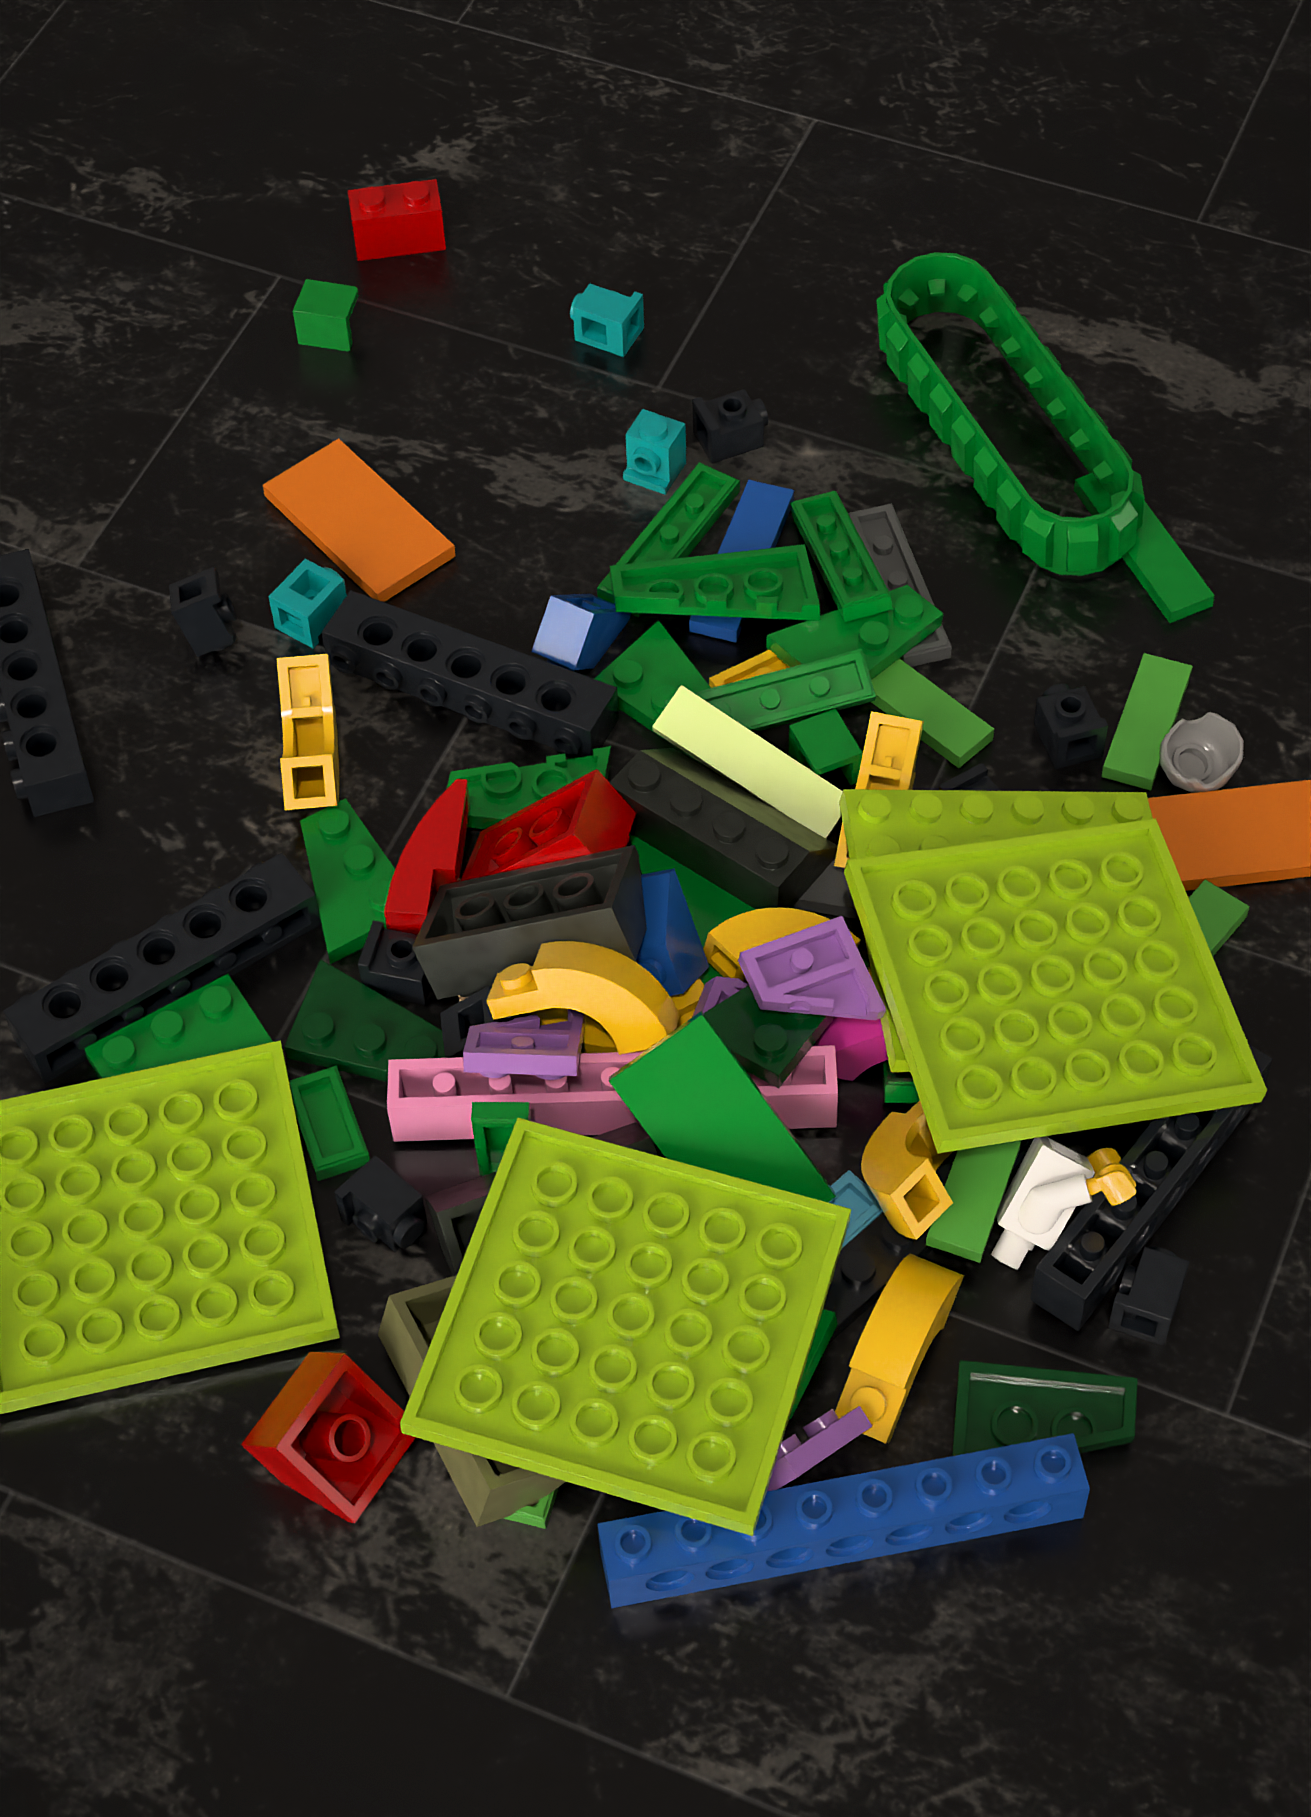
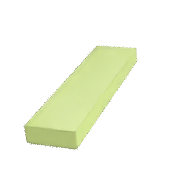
M682 685L652 726V731L726 780L826 839L842 818L839 800L843 791Z

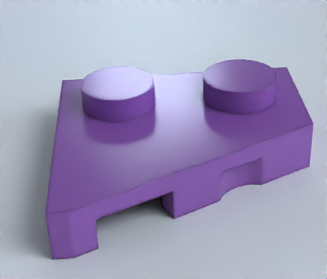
M843 916L740 952L738 962L761 1010L877 1020L883 1018L886 1008Z

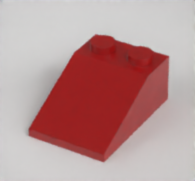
M595 769L481 831L461 881L626 847L630 840L629 833L636 812L600 771Z

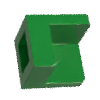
M306 279L293 309L298 344L350 351L353 341L349 319L359 296L357 287Z
M836 708L789 725V756L805 767H810L817 775L840 767L850 785L857 783L862 751Z

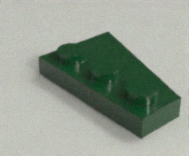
M321 959L284 1046L288 1059L326 1068L337 1065L338 1071L388 1082V1060L445 1058L441 1029Z
M863 960L869 972V962ZM749 985L704 1013L743 1068L778 1089L835 1018V1016L761 1010Z
M960 1360L952 1456L1074 1433L1079 1453L1133 1442L1135 1437L1138 1378Z

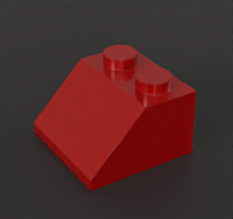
M437 179L348 190L358 261L446 250Z
M309 1352L241 1445L281 1483L345 1521L356 1523L416 1437L401 1432L400 1422L405 1411L345 1353Z

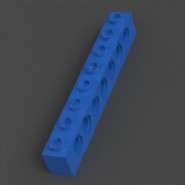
M1074 1433L767 1491L753 1536L668 1511L598 1523L600 1552L611 1608L1083 1518L1090 1487Z

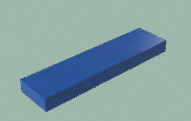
M748 480L717 554L775 548L790 513V503L794 501V490ZM691 615L689 631L737 643L746 618Z

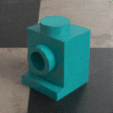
M589 284L583 293H578L575 296L570 308V318L574 320L575 341L624 357L644 329L643 294L634 292L631 297H628L618 292Z
M642 409L625 434L627 468L623 473V480L666 495L686 464L685 423Z
M304 559L268 596L275 629L314 649L319 644L318 636L347 596L344 579L333 569L328 567L322 568Z

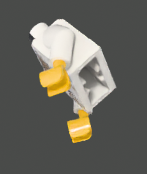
M1047 1136L1034 1138L1002 1199L996 1217L998 1224L1005 1229L991 1255L1000 1262L1021 1271L1034 1246L1037 1245L1049 1251L1056 1243L1075 1207L1093 1202L1092 1195L1102 1191L1111 1206L1121 1204L1136 1194V1182L1127 1168L1119 1163L1122 1159L1118 1152L1112 1148H1101L1085 1157Z

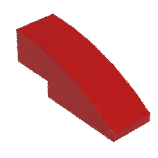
M456 779L444 791L418 823L406 844L392 877L384 909L387 929L418 934L440 885L460 881L470 811L467 779Z

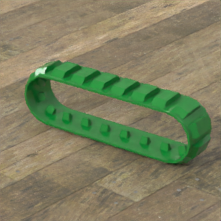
M934 252L914 257L899 266L891 278L883 284L884 294L876 300L879 348L886 353L887 364L898 380L906 383L908 386V394L921 412L929 416V424L942 443L951 447V456L963 473L972 477L974 488L987 507L994 508L996 520L1010 539L1017 541L1022 548V553L1032 559L1039 567L1059 575L1083 576L1103 571L1117 562L1136 544L1137 530L1143 524L1144 491L1142 479L1139 473L1132 470L1131 457L1119 441L1111 437L1108 433L1107 425L1095 409L1089 407L1084 401L1085 396L1071 377L1064 374L1061 370V364L1050 349L1040 342L1038 333L1026 317L1020 315L1016 310V304L1006 290L998 285L991 274L978 262L957 253ZM934 312L957 313L970 318L984 329L1089 474L1093 473L1110 495L1111 508L1101 514L1076 518L1059 516L1044 510L1029 496L907 323L918 316Z

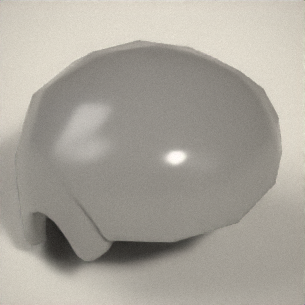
M1208 712L1203 717L1195 720L1181 719L1170 729L1161 742L1160 766L1172 785L1191 793L1215 791L1222 788L1240 766L1243 760L1244 740L1235 724L1217 713Z

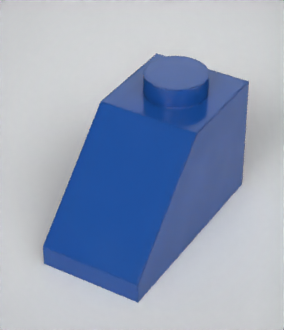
M592 594L551 595L531 652L547 658L546 662L574 672L575 670L594 668L628 623L631 613L616 612L615 604Z
M675 869L642 874L641 881L647 930L635 962L649 971L670 996L683 994L709 967L705 952Z

